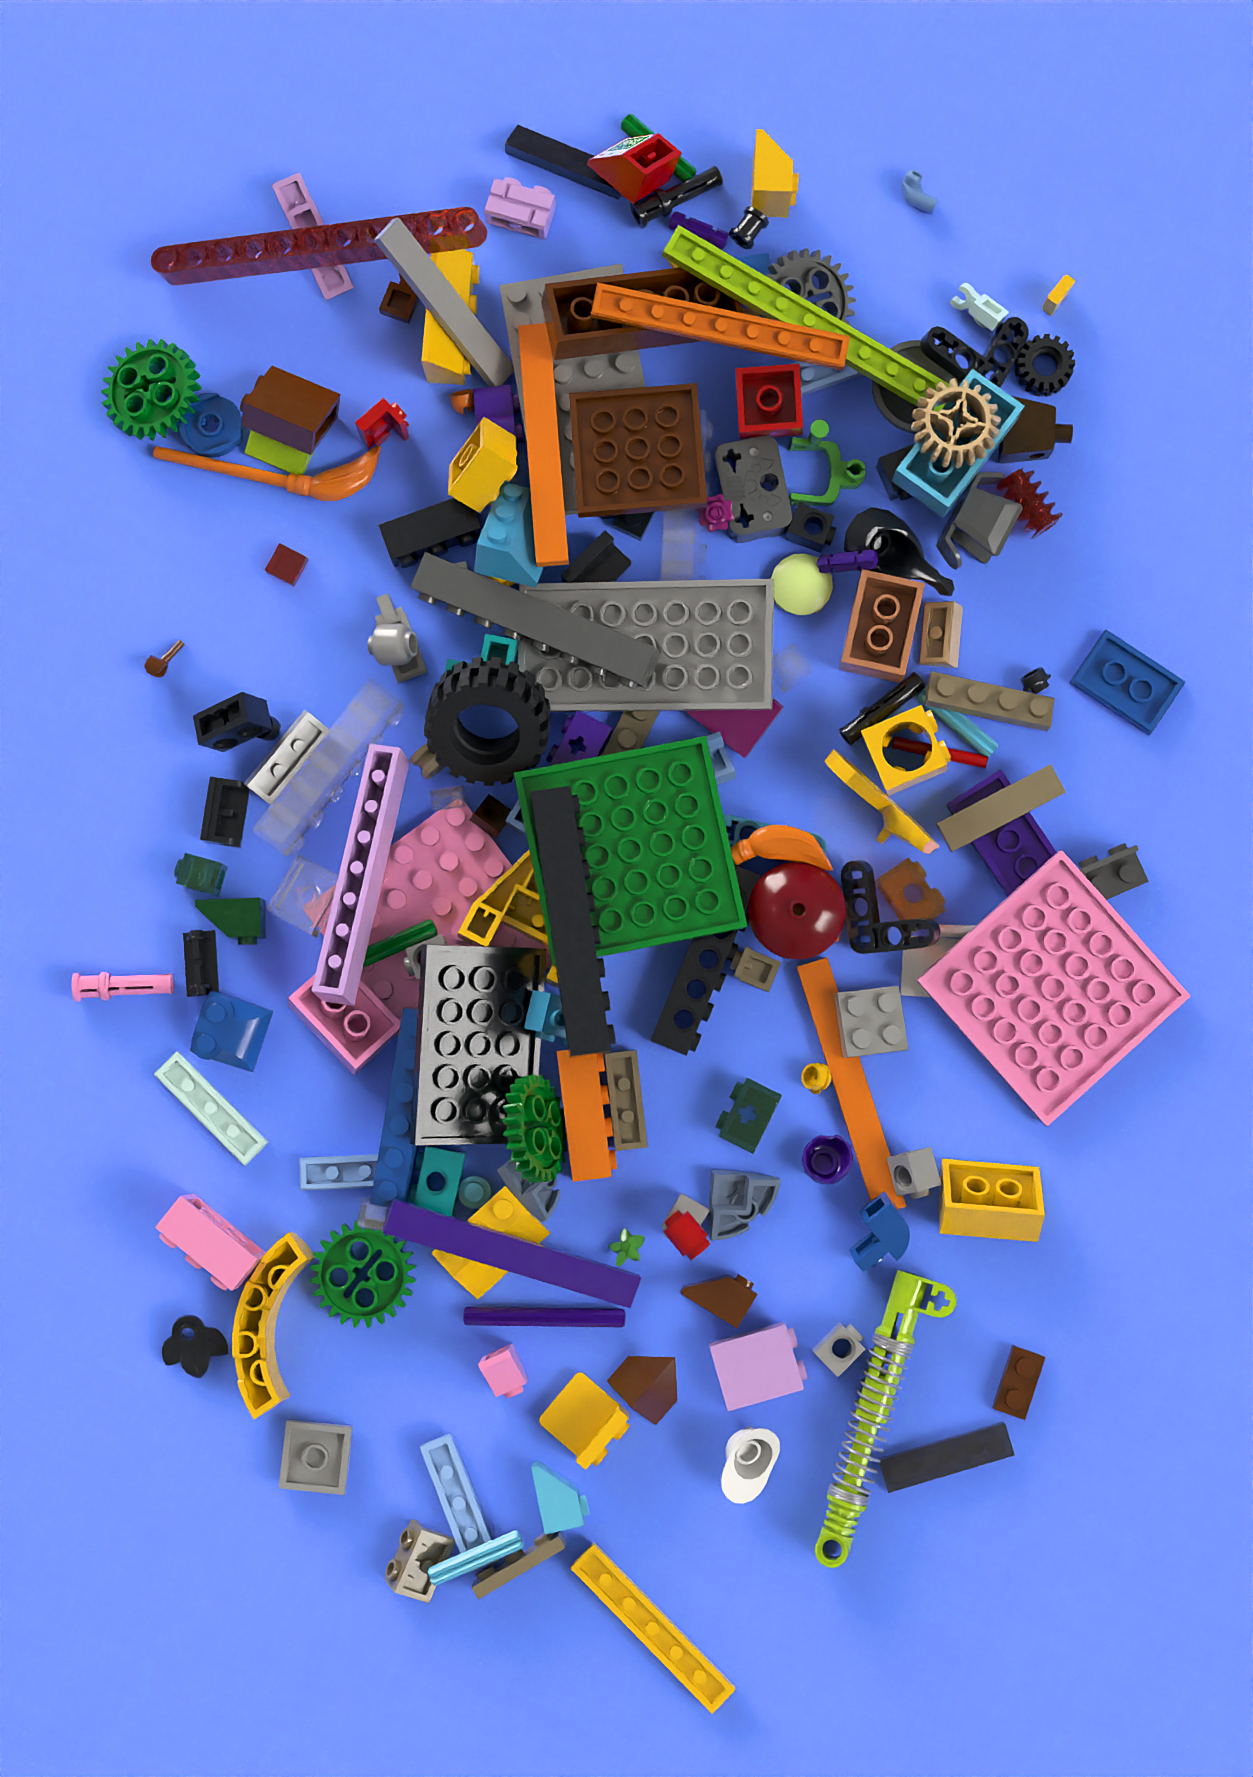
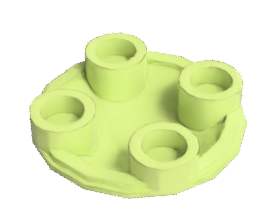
M806 553L792 554L782 559L774 568L771 579L774 580V602L778 608L795 615H810L823 609L830 599L833 582L831 573L819 572L817 566L819 558Z

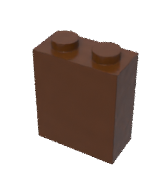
M272 365L264 376L260 375L257 378L253 391L250 394L246 393L242 398L240 404V411L243 412L242 426L311 455L338 418L341 394Z

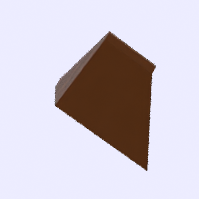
M628 1355L607 1379V1382L632 1409L655 1425L658 1424L678 1400L675 1357Z

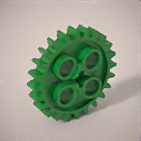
M148 339L147 346L144 347L138 341L136 342V351L133 352L126 347L125 352L127 356L124 359L120 356L115 357L119 363L117 367L108 366L113 375L112 377L103 378V381L109 387L101 390V393L108 398L102 402V405L108 409L107 417L129 437L134 435L139 440H142L144 436H147L151 441H154L156 432L163 438H166L167 428L172 429L176 433L178 431L176 426L178 421L184 424L187 423L184 414L186 412L195 413L190 404L191 402L200 401L194 392L202 389V386L195 381L201 375L194 369L197 366L196 363L175 343L172 342L168 345L163 339H160L158 344H156L152 339Z
M536 1074L521 1076V1078L515 1079V1084L510 1085L511 1093L506 1094L509 1105H503L507 1113V1118L502 1119L503 1123L507 1125V1130L503 1135L509 1138L506 1149L512 1150L510 1161H517L516 1172L522 1171L523 1179H528L529 1183L549 1182L551 1179L557 1178V1172L562 1171L560 1163H565L566 1161L563 1152L568 1151L567 1146L564 1144V1139H567V1134L564 1132L566 1125L562 1119L564 1109H560L561 1098L555 1097L556 1088L550 1087L549 1079L544 1080L543 1075L537 1076Z
M356 1220L353 1230L346 1223L342 1224V1235L335 1230L330 1231L329 1233L333 1241L321 1240L320 1244L325 1251L313 1253L320 1260V1263L310 1265V1269L318 1272V1276L309 1281L310 1283L319 1284L320 1288L312 1294L313 1296L323 1295L325 1299L320 1303L319 1307L322 1308L330 1305L332 1307L329 1312L330 1318L339 1312L341 1314L340 1324L342 1325L349 1317L352 1318L353 1328L359 1326L361 1319H364L367 1328H370L374 1317H376L380 1324L385 1323L384 1313L386 1312L394 1318L397 1315L394 1305L402 1308L407 1305L401 1296H411L413 1294V1291L406 1287V1285L417 1281V1278L408 1275V1271L415 1269L417 1265L407 1263L406 1259L414 1253L413 1251L403 1252L402 1248L407 1243V1240L397 1243L394 1240L395 1236L383 1233L384 1223L377 1230L374 1229L373 1220H369L365 1228H362L360 1220ZM357 1241H362L368 1246L369 1252L365 1259H359L353 1254V1245ZM378 1249L382 1250V1255L367 1273L370 1280L365 1278L359 1282L350 1297L346 1298L344 1293L359 1276V1271L356 1270L357 1267L360 1269L365 1267ZM381 1262H389L393 1265L395 1271L391 1279H384L379 1275L378 1267ZM336 1268H342L347 1272L348 1281L345 1285H338L334 1282L332 1275ZM368 1288L373 1292L374 1301L372 1305H363L359 1301L358 1293L360 1289Z

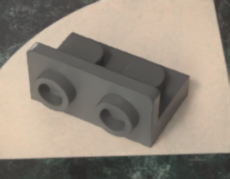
M1126 843L1107 850L1110 855L1109 857L1098 860L1095 855L1078 863L1081 868L1079 870L1106 900L1149 882L1136 854L1139 851L1137 845L1128 848Z

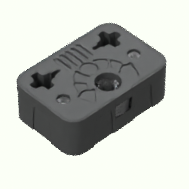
M760 436L724 443L718 446L715 451L714 467L720 487L719 491L724 496V501H732L731 510L734 515L733 521H727L730 539L736 538L737 543H745L756 539L786 534L792 521V510L776 440L771 436ZM732 458L733 463H736L735 472H733L729 462H726V459ZM769 482L770 485H773V491H767L766 488H762L764 483ZM740 513H742L745 522L749 523L747 528H743L742 523H739Z

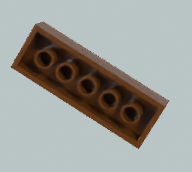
M681 267L546 283L541 301L554 360L702 342L692 338L592 318L591 312L597 282L743 313L740 302Z

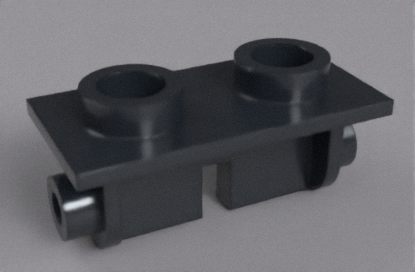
M191 930L188 933H183L187 997L207 996L211 990L219 992L216 931Z

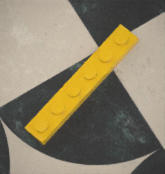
M595 1542L570 1565V1569L711 1714L736 1690L732 1682Z

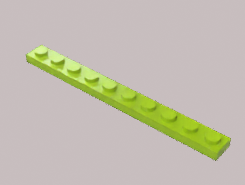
M678 225L663 250L662 257L767 319L850 336L845 364L917 407L918 399L920 397L926 398L925 393L928 388L936 391V386L941 381L947 388L949 387L947 382ZM946 403L939 405L933 411L939 412Z

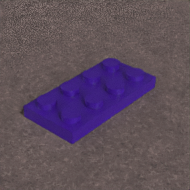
M1000 769L947 803L946 807L953 815L1011 785V783ZM1030 812L971 842L1007 897L1057 853Z

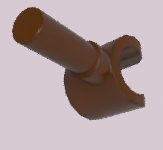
M178 640L161 659L151 655L144 665L145 669H147L146 672L155 677H163L168 669V663L185 644Z

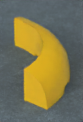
M288 1232L261 1258L259 1265L244 1286L234 1317L232 1356L235 1358L238 1376L237 1383L245 1405L253 1419L262 1416L291 1396L280 1375L276 1360V1320L279 1308L290 1285L297 1275L316 1258L309 1246L293 1232Z

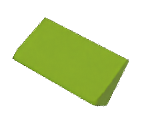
M252 430L250 431L244 452L248 456L285 472L304 475L314 452L311 455Z

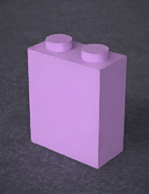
M784 1321L708 1343L728 1412L804 1390L802 1381L808 1378L803 1361H796L793 1348L798 1347L793 1328L787 1329Z

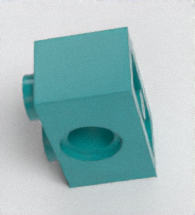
M426 1146L425 1152L419 1151L415 1170L421 1172L418 1184H412L409 1203L454 1217L467 1153L434 1146ZM433 1172H439L445 1178V1185L440 1191L433 1190L429 1186L428 1179Z

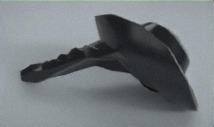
M871 507L857 514L851 521L845 533L843 549L845 552L860 551V554L864 550L876 551L878 564H876V568L867 570L909 580H922L934 587L940 595L952 596L955 590L953 580L940 575L938 570L926 561L919 538L904 520L889 510Z

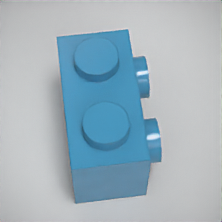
M533 990L524 1028L536 1031L535 1038L554 1042L555 1037L562 1038L561 1045L567 1046L560 996Z

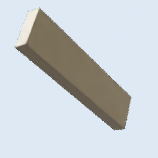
M1049 764L935 825L950 852H953L1065 794L1066 791L1052 765Z

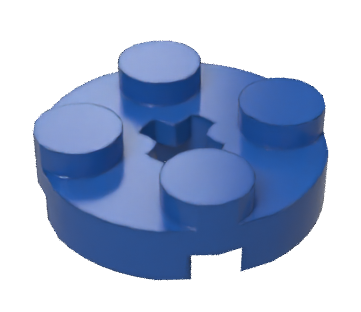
M215 393L200 394L197 396L200 401L191 402L190 404L195 413L186 412L184 414L187 420L186 424L179 421L181 437L186 445L199 456L210 458L224 456L242 442L244 429L242 426V415L231 400ZM212 418L214 422H219L216 431H204L203 427L208 425V419Z

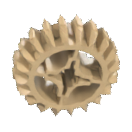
M954 378L950 380L948 388L942 381L937 384L936 391L928 388L925 393L926 398L920 397L918 399L917 405L919 408L914 409L912 417L916 421L912 423L911 430L918 432L914 437V442H924L920 450L921 454L929 451L933 452L930 458L931 462H935L938 457L943 458V467H947L950 460H954V465L958 469L962 466L963 459L969 466L973 465L975 456L983 459L987 454L985 449L992 450L995 445L993 439L997 438L1000 430L995 426L999 425L1001 418L993 415L998 409L997 404L987 405L991 398L990 393L983 396L979 395L980 385L975 386L974 390L969 389L968 379L964 380L961 387H958L957 381ZM956 402L955 407L950 410L940 409L939 412L933 411L941 404ZM966 406L970 407L978 418L970 416ZM958 412L959 415L957 420L959 421V428H957L955 434L953 435L954 427L952 419L954 420ZM931 425H934V429L944 434L945 442L938 438ZM972 435L978 436L975 441L969 444L956 445L957 440L961 437L971 438Z

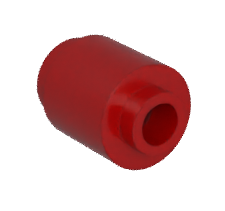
M677 1210L663 1222L667 1226L663 1230L665 1236L682 1256L686 1255L690 1261L711 1244L706 1238L708 1234L688 1210L683 1214Z

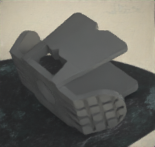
M978 472L959 497L936 544L940 554L951 568L956 570L962 566L959 552L951 539L983 564L988 563L991 556H998L1001 553L1023 507L1019 503L977 489L976 487L977 485L1001 483L1005 481L1004 473Z

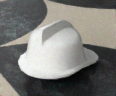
M747 1426L730 1437L725 1448L727 1461L721 1476V1488L727 1499L734 1503L744 1504L752 1501L761 1493L780 1452V1441L775 1433L769 1429H755Z

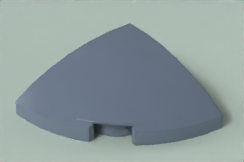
M509 1159L497 1169L499 1175L512 1194L533 1216L541 1222L546 1221L554 1212L559 1200L560 1190L553 1191L557 1178L551 1179L549 1182L529 1183L528 1179L522 1178V1171L516 1172L517 1161L511 1162Z
M711 1170L709 1192L710 1240H724L740 1235L750 1229L747 1223L752 1221L759 1213L765 1216L777 1197L781 1182L780 1178L750 1172Z

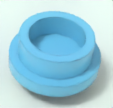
M470 1176L464 1179L459 1186V1199L468 1208H481L491 1197V1187L484 1178Z

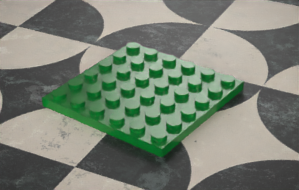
M706 736L514 773L553 967H555L530 801L531 791L571 786L572 795L578 794L580 814H576L575 818L577 827H583L585 846L580 847L582 860L588 859L590 879H586L585 884L587 893L593 892L595 901V912H590L592 925H598L600 945H595L597 958L747 927Z

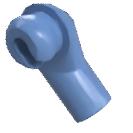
M914 169L907 171L901 183L906 202L932 214L938 199L923 193L920 183L922 175L919 171Z

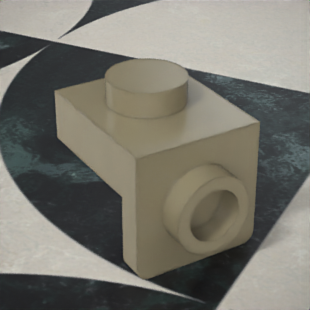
M746 946L743 953L736 951L730 969L735 970L734 979L769 992L781 962L753 951L752 948Z

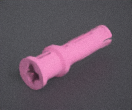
M101 972L100 975L81 976L80 973H73L71 984L72 997L74 1002H80L82 998H101L102 1001H108L114 995L173 994V974L111 976L108 972Z

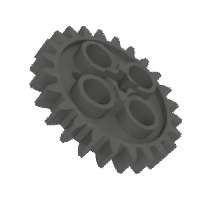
M808 248L800 250L799 254L796 250L788 253L787 257L785 255L778 257V264L773 263L767 267L771 274H766V277L783 287L785 284L789 285L792 292L804 299L828 292L830 294L829 298L812 304L819 308L824 306L829 314L851 326L845 318L855 315V312L848 308V304L856 302V299L848 297L847 294L854 286L845 285L844 281L848 278L849 274L840 275L838 273L841 263L833 266L830 265L832 257L830 254L821 259L820 250L813 251L811 255ZM813 275L818 278V289L812 283Z

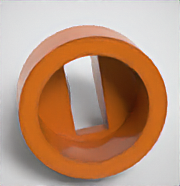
M473 389L461 390L449 395L451 405L457 413L464 415L465 407H467L469 413L474 410Z

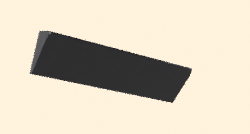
M517 125L506 140V154L617 200L620 199V192L606 180L599 177L587 165L588 160L594 157V155L521 125Z

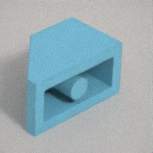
M533 1462L531 1470L544 1533L549 1534L584 1526V1516L590 1515L586 1495L580 1496L578 1486L542 1462Z

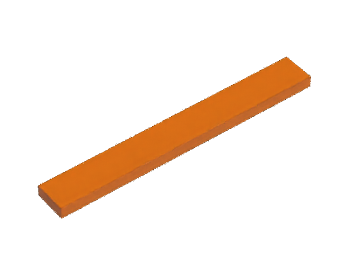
M598 282L591 312L592 318L838 370L844 369L850 336Z
M546 323L518 325L537 567L569 564L552 349Z
M828 957L797 966V973L826 1064L830 1069L831 1080L869 1200L871 1202L885 1191L898 1209L907 1207L904 1196H896L886 1159L891 1155L860 1058H843L834 994L839 992Z

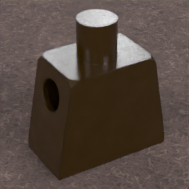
M1011 396L1025 407L1018 420L999 444L998 463L1048 459L1054 451L1055 443L1071 444L1073 424L1056 423L1055 406Z

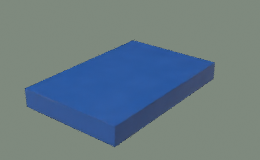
M1105 629L1069 683L1149 736L1186 681Z

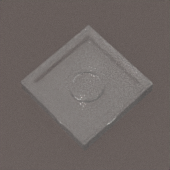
M819 795L811 833L820 835L825 840L827 845L826 856L830 863L844 866L850 861L863 860L871 865L881 813L871 805Z
M297 854L265 910L317 938L329 917L338 875Z

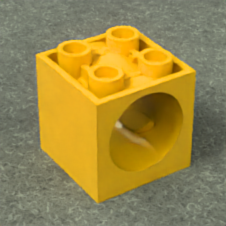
M922 705L861 730L863 739L888 796L946 772L947 763L951 761V756L944 740L937 742L934 733L938 732V726L931 710L924 712ZM909 729L919 735L923 733L932 745V752L927 751L923 762L924 765L916 770L906 771V769L899 766H894L893 768L884 758V748L889 747L892 740L891 736L900 730Z

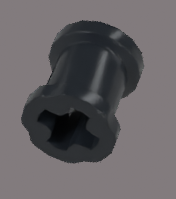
M751 206L745 208L743 212L744 217L736 228H731L729 231L730 238L746 250L752 249L754 246L753 241L758 233L769 225L767 217L761 211Z

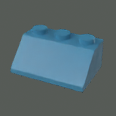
M503 482L499 488L500 493L496 501L492 503L477 542L474 572L536 588L543 567H537L531 490L527 487Z

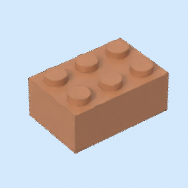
M862 569L857 582L838 670L901 683L906 673L925 583Z

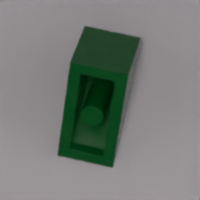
M262 898L195 900V907L228 938L237 940L238 945H257V939H266L265 900Z

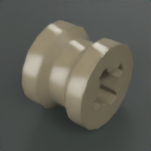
M427 743L420 747L409 759L414 766L420 767L422 770L421 775L425 780L434 777L444 769L435 761L436 753H430Z

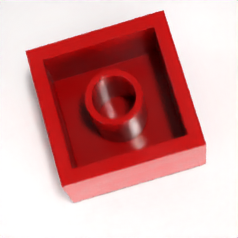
M800 363L735 368L740 440L760 436L785 437L803 435Z

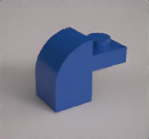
M884 1191L859 1211L865 1224L872 1231L849 1249L854 1262L862 1272L869 1267L878 1265L888 1252L898 1261L905 1253L909 1244L910 1232L908 1224L898 1207Z

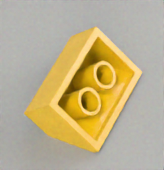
M942 1159L938 1201L939 1234L1038 1242L1045 1217L1039 1167Z
M506 1185L467 1220L468 1222L538 1244L550 1234V1231L520 1203ZM435 1249L432 1252V1255L448 1273L477 1300L509 1272Z

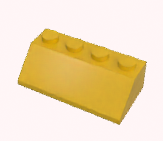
M432 238L431 260L473 314H476L477 295H473V285L479 284L480 265H475L472 252L442 239ZM426 307L421 362L427 382L465 385L466 375H471L472 364Z

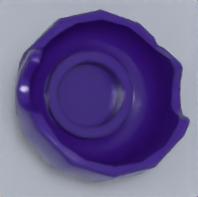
M837 1134L834 1136L819 1135L805 1146L801 1161L804 1173L819 1184L838 1183L850 1171L853 1162L851 1146Z

